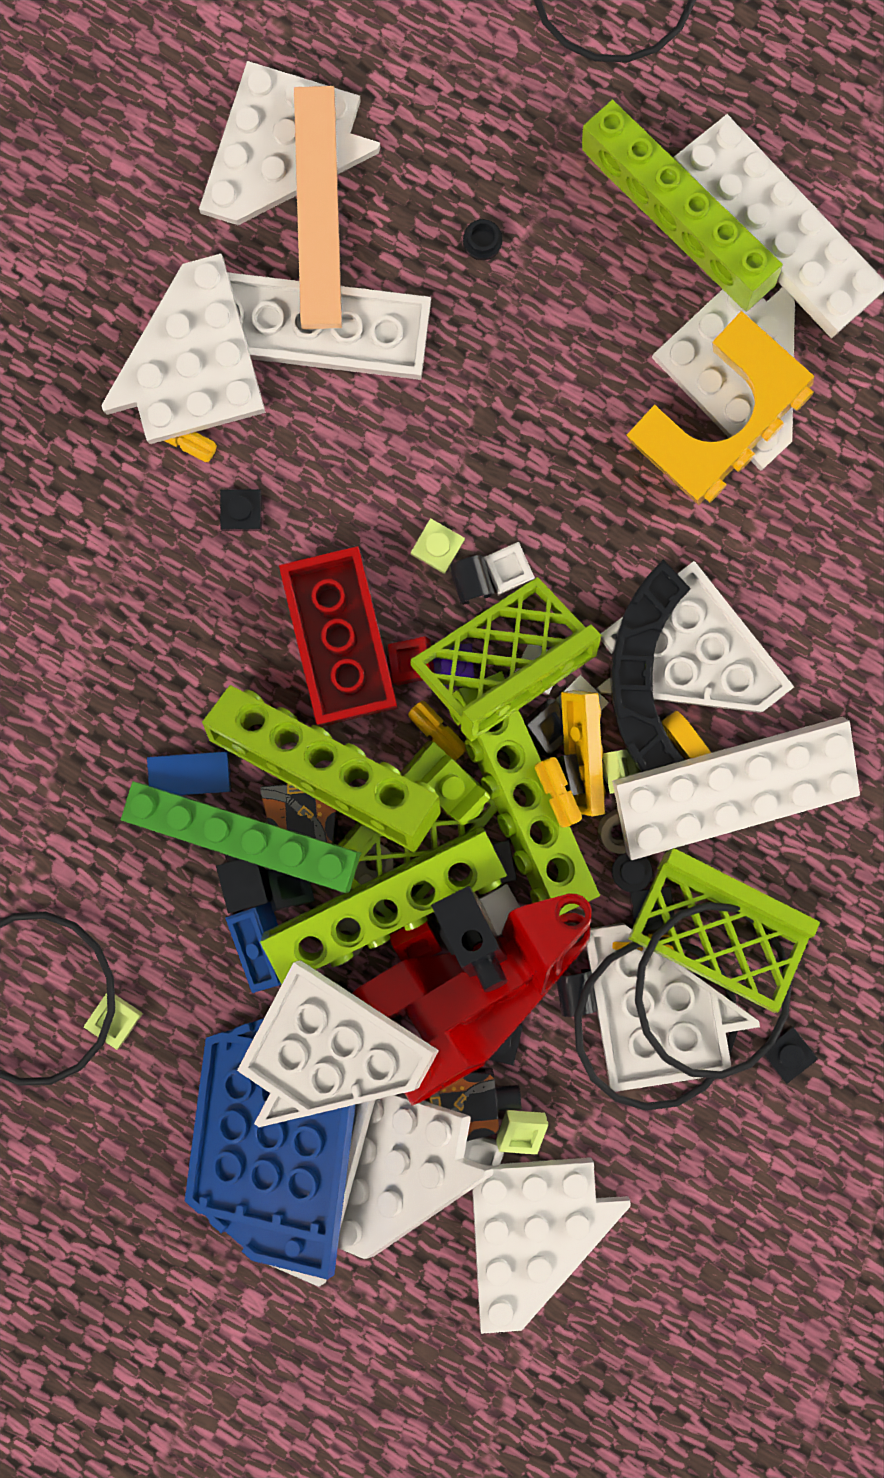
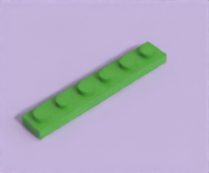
M132 781L121 816V821L344 893L350 892L361 852L140 782Z

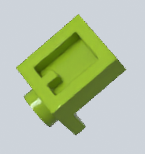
M447 754L420 780L430 785L436 791L437 795H439L440 807L461 825H465L469 820L476 818L484 809V804L491 798L490 794L478 786Z

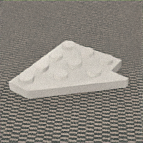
M247 61L199 207L201 214L240 225L297 196L294 87L327 85ZM334 88L338 175L379 154L380 142L351 134L361 102L360 96Z
M222 254L182 264L102 403V409L107 415L138 407L146 440L149 444L266 413Z
M783 287L768 301L764 298L760 299L747 312L722 289L652 356L655 362L728 438L737 434L748 423L754 410L755 400L747 382L713 352L712 342L742 311L794 357L795 299ZM792 407L781 418L784 425L778 433L768 442L762 438L752 449L755 456L751 461L760 471L792 442Z
M693 561L680 571L678 575L691 589L671 612L658 638L653 664L652 692L654 700L757 713L765 711L793 689L794 686L696 562ZM622 618L601 633V641L611 654ZM610 678L596 688L599 693L611 695Z
M624 923L590 928V941L586 948L591 973L597 969L606 956L617 951L613 949V942H633L628 939L631 928ZM643 947V951L635 949L613 961L594 983L609 1087L615 1092L700 1078L690 1077L664 1062L642 1032L634 999L638 964L646 950L645 947ZM653 952L645 970L642 999L650 1031L669 1056L692 1069L722 1071L730 1068L731 1061L726 1032L760 1027L759 1021L685 967Z
M300 960L293 962L237 1071L270 1093L254 1123L258 1127H263L414 1091L420 1087L439 1050Z
M405 1094L376 1099L342 1221L338 1248L363 1259L374 1257L492 1176L494 1168L464 1158L471 1116L426 1101L411 1106Z
M592 1158L506 1163L498 1166L485 1165L494 1168L493 1175L472 1189L481 1334L522 1331L630 1208L628 1196L596 1198L594 1162Z

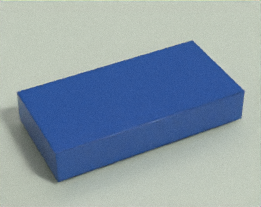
M229 752L147 757L149 786L177 795L231 792Z

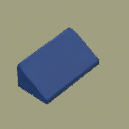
M268 902L226 917L225 919L251 992L255 993L282 985L260 943L264 932L278 926L271 903Z

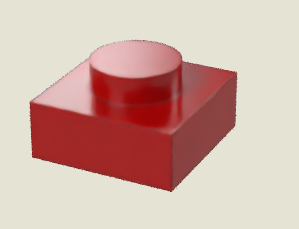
M424 636L388 644L392 682L394 684L403 685L423 681L412 668L411 659L431 647V640ZM432 660L431 662L426 664V666L433 673H435L434 663Z
M427 921L412 930L406 931L402 927L401 930L390 934L392 946L401 961L411 958L430 957L442 951Z

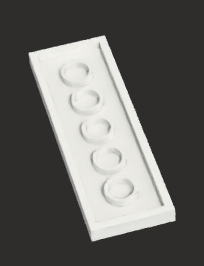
M728 114L673 157L783 264L777 281L831 339L884 292V279Z
M228 272L251 359L409 379H422L431 297L341 286L342 328L302 329L299 281Z
M844 717L612 780L626 853L631 860L860 796L850 721Z

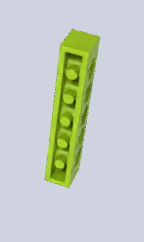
M613 99L583 125L582 150L745 312L750 310L776 286L783 264Z
M501 671L484 678V680L502 682L505 680V677ZM462 687L455 691L453 696L462 707H465L477 699L478 689ZM449 710L450 715H451L453 721H454L458 726L461 725V723L459 722V720H458V719L452 714V712ZM519 710L495 725L492 732L486 731L472 742L466 737L465 748L467 754L474 763L477 762L483 778H481L482 788L490 794V800H494L500 814L497 816L499 827L506 837H510L516 851L514 853L515 864L519 871L527 876L531 885L530 897L532 903L568 893L581 895L588 902L599 897L600 894L570 826L562 828L559 825L549 803V799H552L550 793H545L535 771V765L541 762ZM499 750L506 752L510 758L508 769L501 767L497 761ZM515 787L521 788L526 795V803L523 807L514 800L513 792ZM532 824L537 825L542 831V840L539 844L535 843L530 836ZM549 861L555 863L558 868V877L555 881H552L547 875L546 868ZM565 905L561 909L560 915L579 907V905Z
M229 685L202 721L209 741L414 853L441 813L439 795L427 783L422 781L414 783L401 776L399 770L386 762L378 764L367 758L365 753L357 746L350 743L343 745L333 740L330 734L317 725L309 727L299 722L297 717L283 707L275 709L267 705L258 694L251 690L245 689L241 691ZM253 725H263L258 730L248 731V729ZM286 743H297L296 746H294L291 749H281V747ZM323 760H328L332 762L329 766L325 768L314 767L318 762ZM355 779L367 781L360 787L349 786L350 782ZM393 797L403 800L397 806H386L383 804L387 799Z
M480 826L351 889L349 893H343L264 932L260 943L279 981L283 984L293 962L301 960L315 970L329 963L332 967L339 966L354 956L353 951L365 945L369 949L378 947L391 938L390 933L402 927L408 931L424 924L428 920L426 915L434 912L431 904L467 886H470L474 892L478 890L479 894L490 892L501 885L500 879L506 877L507 874L483 826ZM456 863H465L471 868L469 876L462 881L452 880L448 876L450 867ZM419 881H427L433 885L434 891L428 898L418 899L411 893L413 885ZM387 899L393 901L397 906L396 912L389 917L379 916L374 911V906L380 900ZM344 918H352L359 923L360 929L355 934L346 935L339 931L337 924ZM314 936L322 942L323 947L318 952L309 953L301 947L300 941L305 937Z

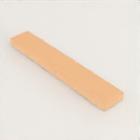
M334 86L294 87L302 329L342 328Z

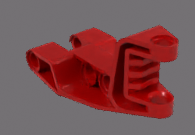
M568 893L521 906L509 912L502 930L504 937L499 938L508 957L507 960L500 963L508 982L498 989L485 992L477 975L470 977L461 968L455 954L451 955L449 952L433 957L405 959L352 992L354 996L390 1019L401 1015L402 1018L408 1015L422 1040L439 1050L420 1087L405 1093L411 1106L428 1099L484 1066L587 947L590 941L589 925L591 923L592 909L589 902L583 896ZM577 904L584 910L585 917L577 913L560 915V911L565 905ZM572 922V923H577L578 925H576V926H569V925H567V923ZM584 933L582 940H580L578 943H575ZM482 944L476 945L473 951L478 950Z

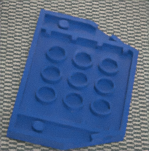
M264 1018L207 1037L204 1047L185 1202L198 1214L205 1215L209 1219L210 1224L221 1234L226 1232L244 1248L242 1252L250 1260L328 1280L335 1274L356 1104L258 1127L254 1123L270 1093L237 1070Z

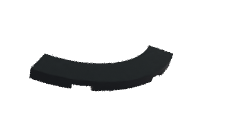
M664 559L650 572L634 593L617 630L612 651L610 683L614 716L625 747L640 773L684 761L663 728L657 715L652 692L654 653L658 638L671 612L691 589Z

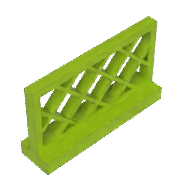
M536 577L412 658L411 666L459 720L461 731L472 742L596 657L602 635L592 624L585 627L554 593ZM536 593L546 603V611L522 609V603L525 599ZM499 616L516 618L515 632L490 630L491 622ZM520 620L544 622L543 636L519 633ZM549 623L565 624L573 634L565 639L548 637ZM467 637L485 639L483 654L459 651L460 642ZM489 640L512 642V657L488 655ZM518 643L542 646L541 655L534 660L516 658ZM435 658L453 660L451 675L433 673L426 664ZM457 661L482 664L480 679L455 676ZM486 664L510 667L509 677L502 682L484 680ZM454 686L478 689L477 699L462 707L453 696Z
M427 741L401 770V776L414 783L420 781L444 757L446 752L435 742ZM470 776V778H471L478 786H480V787L482 788V786H481L474 778H472V777ZM393 797L387 799L383 804L386 806H397L403 800ZM489 799L487 803L490 805L479 817L466 823H473L466 832L464 825H461L454 819L435 821L430 828L432 848L430 850H418L414 853L403 847L404 852L381 854L380 837L382 835L359 822L351 828L338 845L361 852L359 862L376 860L378 877L382 875L381 859L404 857V863L410 861V857L421 856L437 848L436 826L458 824V833L461 836L480 826L484 827L498 810L494 800ZM375 844V854L366 855ZM353 879L351 888L354 889L362 884ZM419 881L414 884L420 886L412 895L418 899H423L433 885L427 881ZM380 900L374 906L385 917L394 914L393 911L384 905V900Z
M675 848L666 852L657 868L659 871L628 939L647 948L651 938L641 933L649 918L661 914L664 923H666L671 918L669 911L684 906L691 908L696 906V902L705 899L715 903L740 907L739 914L736 913V915L729 916L728 911H719L722 920L704 926L699 913L691 915L696 928L677 935L673 926L668 931L669 938L658 941L654 952L773 1013H778L808 940L815 936L820 921ZM666 878L680 885L685 901L666 907L661 893ZM691 891L700 896L693 898ZM655 902H657L659 910L651 912ZM747 916L754 921L753 925L758 938L740 944L731 921ZM724 924L732 947L713 953L705 930ZM763 927L774 933L766 935ZM698 933L706 956L692 960L684 955L679 939ZM776 936H781L795 943L789 958L780 962H776L768 939ZM672 942L674 950L663 944ZM760 942L769 966L750 972L742 948ZM734 951L743 975L730 979L721 974L716 957ZM708 960L711 969L700 963ZM786 965L781 975L779 967ZM771 970L777 985L772 999L758 993L752 976ZM745 979L747 987L738 983V981Z

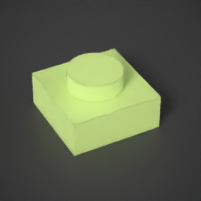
M430 518L412 549L411 555L446 574L449 565H451L465 538Z
M627 749L603 753V777L608 784L610 794L615 793L612 780L640 773Z
M107 993L84 1025L85 1029L99 1037L107 1014ZM115 995V1014L105 1040L107 1044L116 1050L122 1046L143 1015L141 1011Z
M506 1110L496 1138L499 1152L538 1154L548 1127L546 1114Z

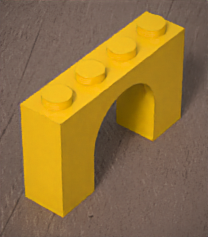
M742 311L715 338L712 346L713 352L739 374L752 390L755 400L754 410L744 428L734 436L722 441L706 442L697 440L685 433L654 405L626 435L628 440L698 506L704 499L709 503L712 502L727 485L722 480L733 469L740 472L755 456V453L752 451L755 445L762 438L767 442L770 441L783 427L784 422L781 418L792 407L798 411L814 393L810 387L813 385L815 376Z

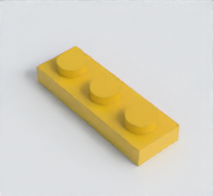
M576 690L561 692L565 755L577 753L581 780L583 781L585 791L584 794L575 795L574 799L581 814L591 817L605 814L604 799L606 791L603 784V747L600 732L601 708L599 705V695L595 692Z

